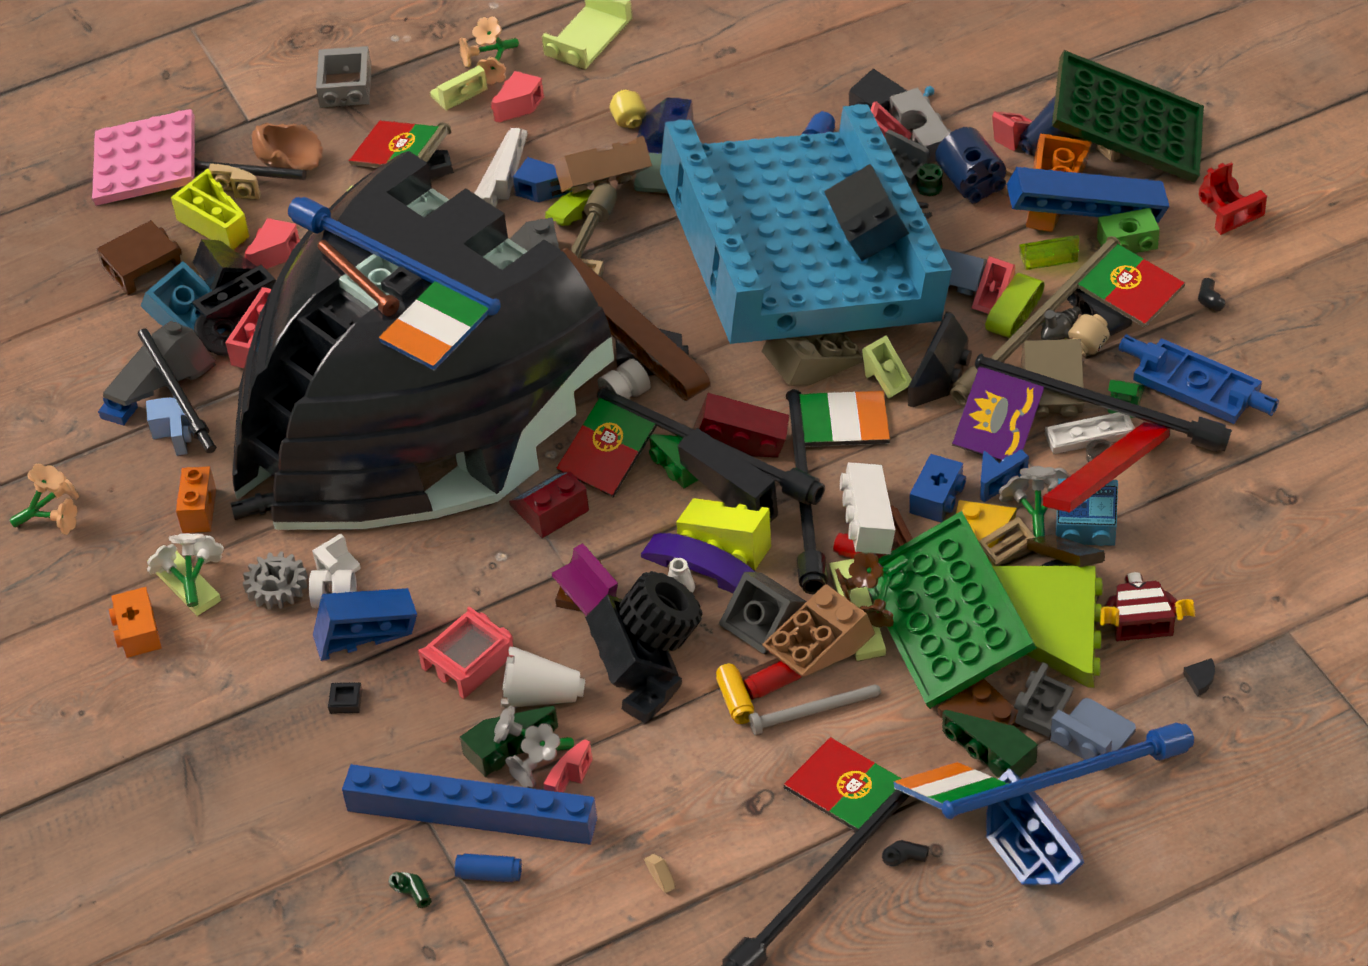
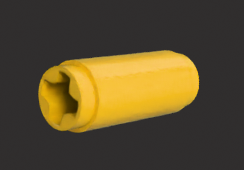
M724 664L716 670V680L730 716L736 724L748 723L749 714L754 713V707L741 674L734 664Z

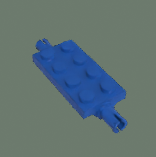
M1126 334L1119 344V351L1140 359L1141 363L1134 372V381L1235 424L1246 408L1252 407L1272 416L1278 407L1279 399L1259 392L1262 384L1261 380L1161 338L1157 344L1151 342L1147 344Z

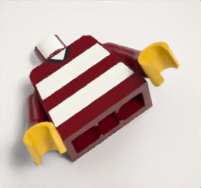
M1129 573L1124 578L1125 584L1117 585L1116 595L1110 596L1104 607L1101 608L1100 626L1114 624L1116 642L1173 636L1175 617H1177V620H1183L1185 616L1196 617L1194 601L1191 599L1178 601L1168 591L1163 590L1160 582H1143L1140 573Z

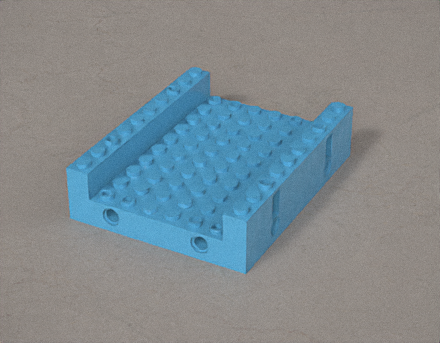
M868 104L843 106L839 132L802 134L788 137L778 136L775 138L726 141L710 144L700 142L691 120L665 122L660 174L730 344L942 321L952 269ZM871 163L910 234L861 262L847 240L824 191Z

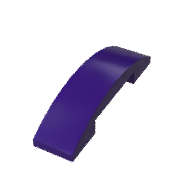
M654 534L641 552V558L667 567L675 558H683L687 561L690 570L716 579L718 588L733 594L743 573L755 572L744 562L718 547L678 534Z

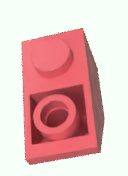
M514 71L511 77L504 82L503 88L498 95H495L492 99L491 109L494 112L495 121L502 122L533 113L544 98L542 78Z
M267 218L262 228L258 229L252 244L247 247L245 258L256 266L262 265L265 269L285 263L292 250L300 241L296 224Z

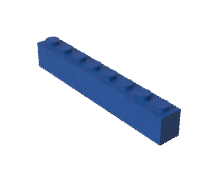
M350 764L342 788L346 808L349 812L591 845L598 819L595 798L592 796Z

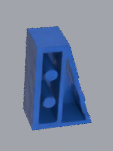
M409 589L322 594L313 631V638L320 660L330 659V653L347 649L348 653L357 651L356 646L374 641L375 645L411 635L417 612Z

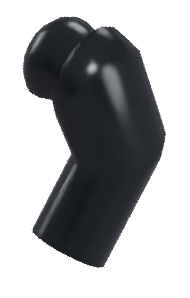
M1204 278L1201 282L1198 301L1209 309L1213 308L1216 312L1221 311L1226 304L1225 299L1220 297L1218 292L1214 291L1215 281L1211 278Z

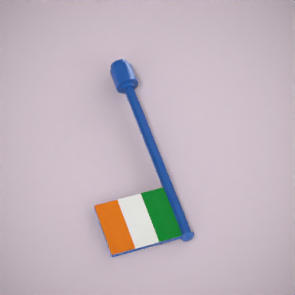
M296 197L291 201L288 207V216L294 223L316 234L327 230L399 267H404L432 283L379 337L381 343L435 370L488 315H495L499 312L501 303L498 299H492L332 219L329 208L307 197Z
M1169 724L1150 730L1144 742L1009 784L956 762L894 781V788L941 809L947 819H953L954 816L1147 755H1151L1154 759L1161 761L1186 753L1194 745V735L1187 724Z

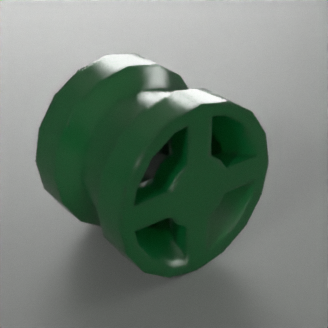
M929 163L917 169V191L921 195L932 197L940 194L943 189L942 168L936 164Z

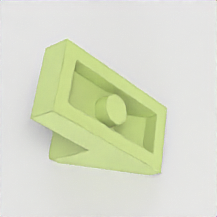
M887 335L862 349L866 378L875 375L888 399L908 388L912 379Z

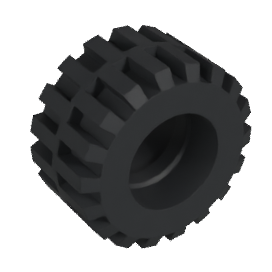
M655 571L643 573L622 599L619 606L621 609L620 615L624 618L623 621L630 628V631L644 643L646 642L650 646L663 651L668 649L675 651L677 648H680L701 622V616L703 615L699 601L695 599L694 594L685 585L673 577Z

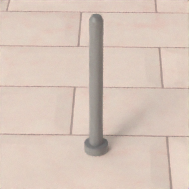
M874 684L763 716H759L757 712L749 714L750 727L753 734L758 735L763 733V728L877 697L881 694V689L879 685Z

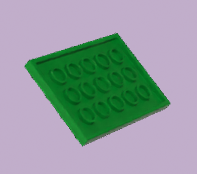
M962 511L891 551V554H886L878 559L882 567L900 555H904L908 560V565L890 578L884 599L886 602L884 610H888L894 615L893 626L887 628L929 709L1037 649ZM882 576L878 578V584L875 588H868L873 600L879 597L884 579Z

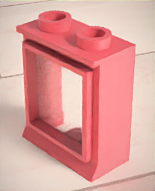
M468 607L466 613L426 647L418 650L421 668L427 671L432 667V664L435 665L438 678L443 683H446L451 678L457 681L459 695L465 699L504 665L507 657L514 656L509 655L508 651L509 647H513V637L507 629L499 628L492 623L484 613H478L471 607Z

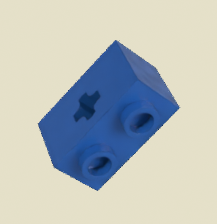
M930 454L909 494V513L942 523L947 512L952 513L957 493H961L965 487L966 476L963 475V463Z

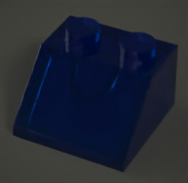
M667 97L646 113V116L642 119L637 137L644 136L648 153H662L665 122L691 120L694 123L692 99Z

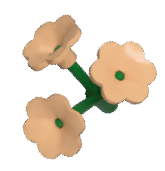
M493 16L488 19L485 17L480 18L478 26L473 28L472 34L476 37L478 45L469 47L466 38L459 39L460 54L464 67L471 66V56H477L480 52L498 50L495 58L481 59L477 66L480 65L485 70L486 82L490 85L496 82L502 83L505 80L504 73L506 67L499 62L504 50L519 46L517 38L502 41L498 37L502 32V28L498 25V19Z
M35 464L32 470L28 472V478L34 482L36 488L35 495L29 507L12 516L10 523L16 528L33 517L50 518L52 521H56L57 527L60 528L63 535H68L70 530H73L76 526L77 506L73 505L72 499H78L79 495L72 483L66 479L62 472L57 471L55 467ZM46 490L51 491L48 496L38 502L42 493L46 492ZM63 494H68L72 498L65 499L59 505L58 510H52L51 512L39 511L40 508L52 499H58Z

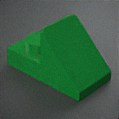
M1110 380L1108 391H1111L1110 397L1139 405L1145 385L1121 380ZM1107 410L1110 414L1118 413L1113 410Z

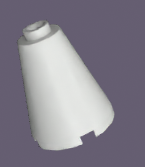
M509 647V655L514 656L507 657L502 688L504 691L503 697L507 699L501 698V707L576 702L577 696L583 697L585 679L580 678L579 671L522 649Z

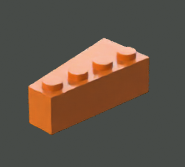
M1040 133L1033 169L1083 173L1087 165L1092 142ZM1028 211L1026 228L1052 232L1061 214Z

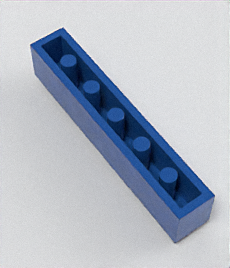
M1016 167L1006 184L1012 209L1103 217L1150 208L1156 222L1159 223L1170 207L1163 181Z

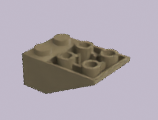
M845 332L766 340L762 349V353L789 386L812 385L864 362L863 353Z

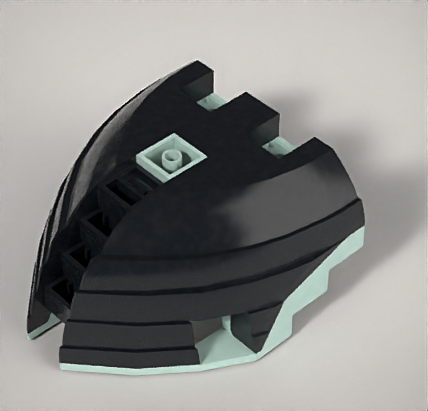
M407 151L397 155L386 164H382L346 191L329 208L331 218L492 299H498L501 303L500 310L495 315H488L433 370L379 341V337L432 283L422 278L423 286L404 302L399 300L400 306L395 314L385 316L379 311V304L318 249V242L326 240L386 295L390 294L382 290L381 282L399 266L327 230H323L318 234L308 230L292 250L259 314L239 385L232 471L236 499H240L269 476L273 475L275 477L274 502L271 504V513L276 530L368 529L436 519L498 502L539 470L536 446L577 415L574 391L614 361L612 337L604 310L598 305L589 287L567 255L545 239L529 251L525 250L508 238L505 213L467 188L449 200L432 188L428 163ZM456 454L458 466L424 492L417 466L414 464Z

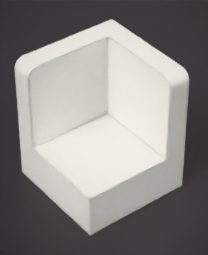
M342 534L335 536L312 550L317 570H329L331 574H334L336 570L354 569L357 572L361 569L360 563L348 552L346 540Z

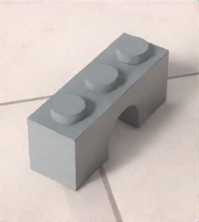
M918 88L891 96L889 113L906 129L915 128L913 130V141L930 150V163L936 161V150L940 142L952 131L944 126L938 112L935 113L928 97L923 96Z

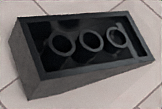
M871 163L824 191L847 240L861 262L910 234Z

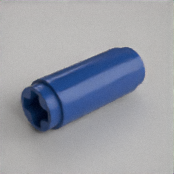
M467 853L456 856L455 877L498 882H514L521 879V859L512 856Z

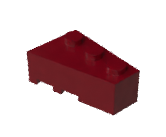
M707 393L693 429L698 428L713 439L750 456L778 458L786 441L789 415Z

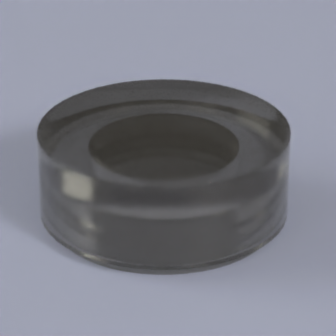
M1102 439L1090 442L1086 448L1088 463L1113 444Z

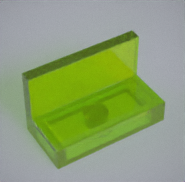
M1078 235L1019 244V254L1025 270L1078 262Z

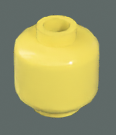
M629 90L617 92L609 106L617 125L622 128L628 127L633 129L638 127L647 113L639 94Z

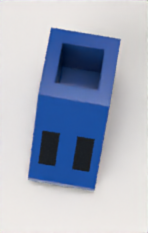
M527 157L513 176L515 196L539 203L565 196L572 192V190L561 191L554 165Z

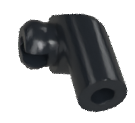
M898 840L883 850L882 860L890 867L898 866L908 859L926 862L929 846Z

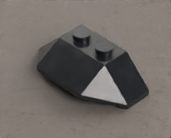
M946 311L908 386V406L916 407L949 396L953 389V384L962 376L963 367L968 366L970 363L972 351L968 350L969 338L952 312Z

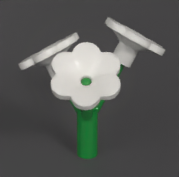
M185 533L169 536L171 543L182 545V555H185L186 577L176 569L177 565L173 562L177 556L175 554L177 547L174 544L159 547L156 553L148 559L147 564L149 566L147 571L150 574L162 573L163 571L169 574L172 573L184 585L187 606H197L199 603L195 581L203 564L210 561L219 562L222 558L221 554L224 551V547L220 543H216L215 539L208 535ZM191 555L196 556L197 561L193 572Z

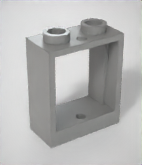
M368 46L319 50L316 91L320 108L370 103L372 64ZM360 72V81L326 84V75Z

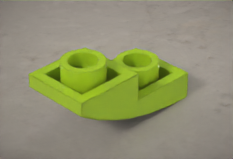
M588 189L577 194L572 192L566 194L547 210L545 218L553 217V221H556V224L561 226H568L573 221L582 219V210H584L593 190Z

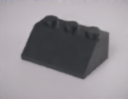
M607 594L585 617L590 628V634L595 640L599 656L605 665L612 685L635 691L641 685H646L647 676H655V679L658 681H670L673 679V676H679L669 650L663 651L650 646L646 642L644 643L625 625L624 618L620 615L621 609L619 607L622 599Z

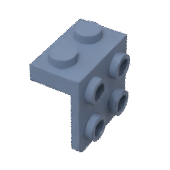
M1084 698L1070 715L1058 710L1052 717L1051 741L1086 760L1122 749L1135 733L1136 725L1094 700Z

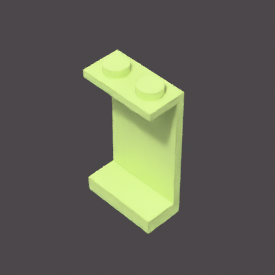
M585 0V7L557 37L546 33L542 35L544 55L586 70L632 19L631 0Z

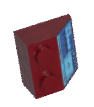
M570 471L555 474L509 501L510 506L542 539L589 511L587 488Z

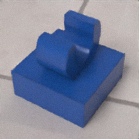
M103 398L104 404L98 412L100 419L124 426L138 408V405L135 402L124 406Z

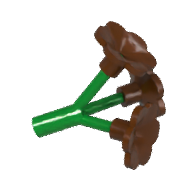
M859 552L854 556V563L848 569L849 574L852 576L851 578L847 579L841 574L839 568L835 569L843 595L851 602V590L864 587L875 588L878 584V578L882 576L884 579L878 599H875L874 604L869 607L861 606L859 608L867 613L872 626L879 628L893 626L894 615L892 612L884 610L886 606L884 599L891 576L908 565V560L904 555H900L882 567L875 553L865 554Z

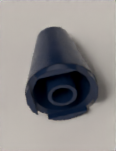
M1055 96L1020 135V147L1028 155L1035 156L1040 133L1071 139L1080 138L1052 127Z

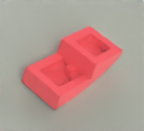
M581 741L556 763L544 782V790L564 793L569 781L582 783L593 760L590 741Z

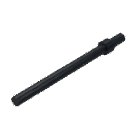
M194 158V173L209 169L210 163L236 167L254 176L305 180L307 176L306 170L198 161L197 158Z
M145 328L141 329L138 332V336L187 418L191 433L195 439H199L206 453L214 452L216 445L209 435L210 430L204 420H200L149 331Z

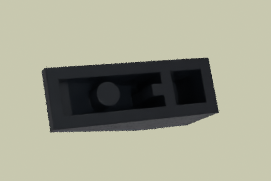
M259 265L192 301V303L207 320L243 316L262 287L272 289L276 280L262 265Z

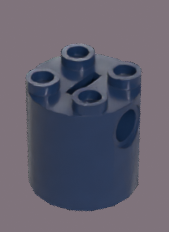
M962 127L948 134L940 142L936 150L935 160L960 194L968 199L970 203H978L981 199L988 197L994 192H999L1005 187L1006 166L978 130L972 127Z

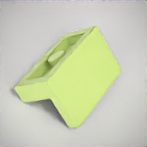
M479 65L437 86V88L430 91V95L440 106L448 110L487 90L485 70Z

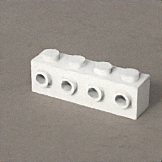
M848 462L846 473H841L840 491H844L842 502L843 507H847L845 520L846 523H850L848 536L850 540H853L855 552L891 554L895 526L882 465Z

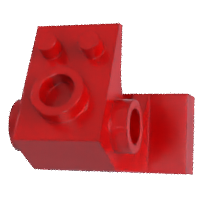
M1232 162L1226 165L1220 163L1215 170L1212 167L1207 170L1208 174L1203 178L1204 181L1198 190L1201 202L1216 214L1215 230L1220 235L1265 216L1267 195L1262 190L1248 196H1243L1238 192V182L1232 177Z

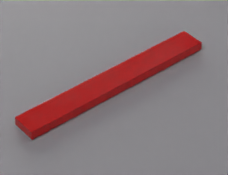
M1143 422L1043 496V506L1070 513L1170 437V429L1153 423Z

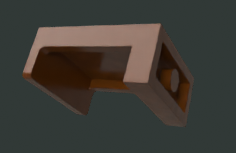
M152 220L96 248L102 268L127 295L137 291L134 282L135 278L169 260L175 266L181 263L180 255H182V251L176 241L172 242L168 238L166 231L162 227L158 228Z

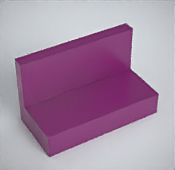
M583 543L573 548L571 563L552 572V577L586 616L607 594L616 597L618 583Z

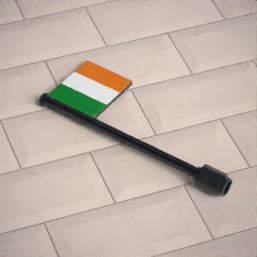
M791 389L786 393L785 397L789 401L795 468L808 473L805 447L890 444L883 391L802 394L797 389ZM799 501L804 552L796 560L798 582L805 593L814 595L828 583L826 557L822 552L816 550L812 505H806Z

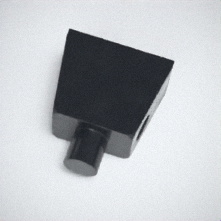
M873 68L850 89L849 106L868 104L871 110L872 104L877 101L884 109L890 112V97L908 90Z

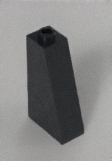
M698 428L680 441L678 445L680 464L728 507L736 508L738 504L747 506V510L759 511L761 507L769 508L770 523L778 516L776 486L773 478Z

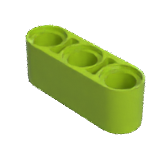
M1018 272L989 312L985 329L1010 339L1023 326L1040 301L1045 282Z

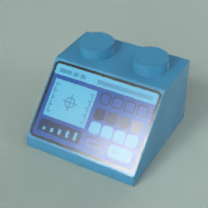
M1058 478V485L1066 479ZM1118 480L1109 482L1070 513L1056 510V536L1084 545L1115 546Z

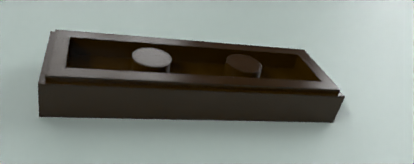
M1052 534L1027 539V549L1029 551L1075 566L1084 567L1105 561V551Z

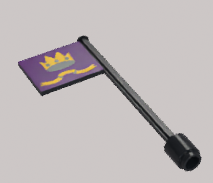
M979 354L975 360V367L978 371L952 446L983 455V451H986L998 461H1002L1006 456L1013 455L1021 449L1023 450L1044 389L1185 433L1187 437L1192 438L1190 444L1215 452L1218 450L1225 452L1232 430L1225 428V424L1200 416L1198 422L1193 420L1189 422Z

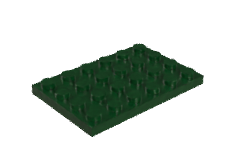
M1066 50L1062 52L1059 58L1052 127L1151 165L1156 169L1176 175L1179 178L1194 183L1200 177L1203 105Z

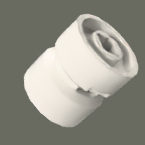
M630 359L618 366L617 371L611 370L598 379L599 389L606 386L608 390L629 400L631 396L637 398L648 391L651 385L646 371L634 359Z
M354 569L336 570L334 574H331L329 570H312L309 578L311 607L319 608L322 594H329V584H332V593L357 592Z

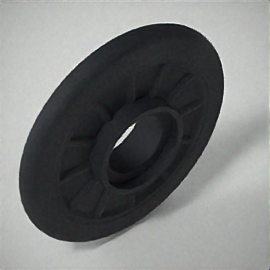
M201 314L195 322L194 332L209 352L221 356H229L225 342L230 335L223 336L217 330L225 328L232 333L243 316L207 320Z

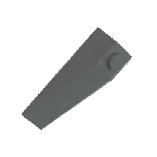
M170 321L151 335L177 381L187 377L190 380L199 378L216 365L215 359L191 328ZM144 345L103 392L104 398L127 406L153 396L156 389L168 387Z

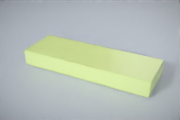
M176 550L175 554L177 556L173 562L177 565L176 569L186 577L185 559ZM166 571L162 573L156 572L160 579L186 604L183 583L172 573L169 574ZM198 574L195 581L199 604L194 607H188L196 616H199L221 601L220 594L200 574Z

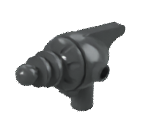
M1075 306L1064 310L1062 313L1047 310L1044 314L1045 321L1041 324V340H1063L1069 338L1068 332L1078 319V315L1081 313L1080 308Z

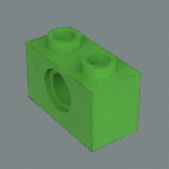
M1150 208L1098 217L1097 239L1100 246L1107 241L1108 237L1114 236L1120 241L1121 246L1133 253L1158 249L1160 229Z

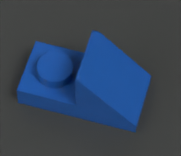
M1022 449L1013 455L1006 456L1000 463L986 451H983L981 501L986 502L999 494L1000 488L1006 485L1012 477L1022 476L1020 470L1028 468L1029 456Z

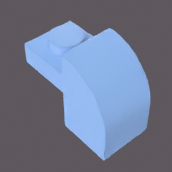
M167 397L147 400V421L152 438L159 439L171 436L176 456L188 454L187 442H191L190 424L175 398Z

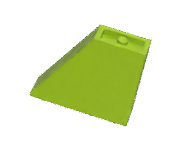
M993 566L1037 649L1026 655L1041 663L1048 664V667L1088 688H1094L1095 676H1100L1101 673L1100 657H1095V649H1101V630H1096V622H1100L1102 604L1096 603L1097 596H1102L1103 592L1102 577H1097L1096 566Z

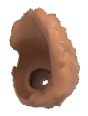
M265 123L256 126V129L252 131L253 151L264 165L311 171L313 168H317L318 161L322 160L321 153L323 152V147H321V141L305 125Z

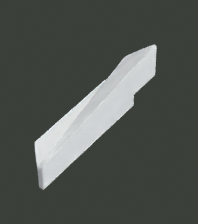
M511 128L507 132L474 193L494 207H496L498 199L509 200L513 186V176L517 172L528 134L527 130Z

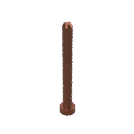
M326 240L318 242V249L379 304L378 309L382 314L392 316L398 311L400 302L396 297L383 293Z

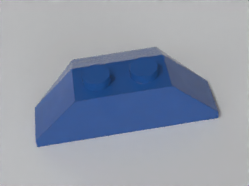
M1008 769L999 778V780L1008 784L1022 780L1011 769ZM1034 791L987 806L986 838L1022 885H1061L1084 864L1080 846L1044 800Z

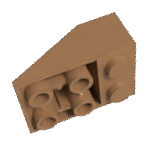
M825 584L777 629L762 646L799 675L806 677L854 655L875 635V632L866 612Z

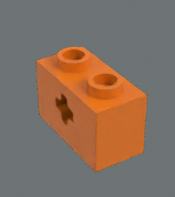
M210 466L185 467L181 470L176 513L182 533L211 532L216 485Z
M142 587L112 595L114 608L108 610L112 625H118V630H114L113 633L117 647L124 648L127 658L162 649L147 588Z

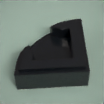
M1212 658L1184 667L1183 675L1197 697L1207 692L1213 682L1215 665Z

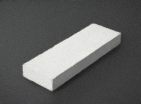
M1118 412L1045 427V436L1052 453L1058 454L1116 442L1135 429L1130 416Z

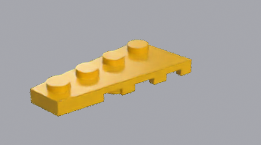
M959 500L956 514L961 511L963 512L979 541L1014 520L1017 508ZM1005 535L996 539L987 546L989 548H992L995 545L999 544V542L1003 540Z

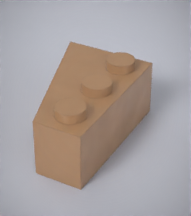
M640 136L629 143L621 144L617 142L613 143L610 147L593 148L563 156L554 161V166L561 191L572 190L573 194L587 191L588 186L594 185V187H597L602 183L610 185L611 181L616 180L617 184L630 182L633 175L651 167L652 163L645 138Z

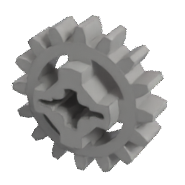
M270 552L265 560L257 557L258 564H249L250 572H244L243 574L245 580L243 586L250 601L255 600L258 607L266 603L267 609L270 610L274 604H278L280 609L284 606L283 602L287 601L290 604H294L293 597H302V589L308 586L306 581L308 576L302 561H295L293 554L285 558L283 552H280L277 557H273Z

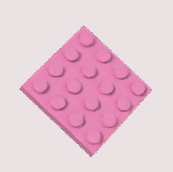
M192 109L96 130L92 199L95 205L186 186L194 179L195 116Z

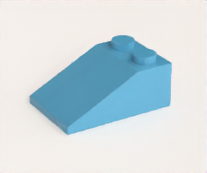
M182 261L145 292L141 307L161 326L173 321L194 330L195 322L201 313L193 306L192 301L213 290ZM220 328L217 330V332L219 334H222L227 329Z

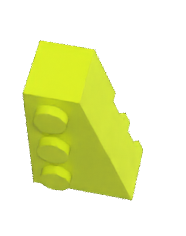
M206 169L171 197L176 219L211 240H220L233 250L250 237L244 213L230 195L227 196L223 191L222 185L215 181L209 169Z
M693 498L676 522L677 534L695 538L718 547L738 558L753 570H756L771 548L769 508L761 507L759 511L747 510V506L742 504L732 508L724 507L723 502Z

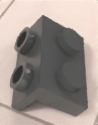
M888 130L885 133V139L908 185L912 186L918 180L917 169L924 164L930 163V150L903 135Z
M1042 663L1038 672L1032 670L1025 686L1028 688L1027 692L1021 691L1016 699L1014 709H1017L1018 713L1015 723L1050 737L1052 717L1058 710L1064 711L1074 688L1046 676L1048 664Z

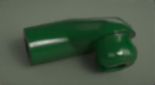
M398 871L390 875L388 880L389 886L398 893L411 895L418 908H425L431 904L432 899L420 876Z

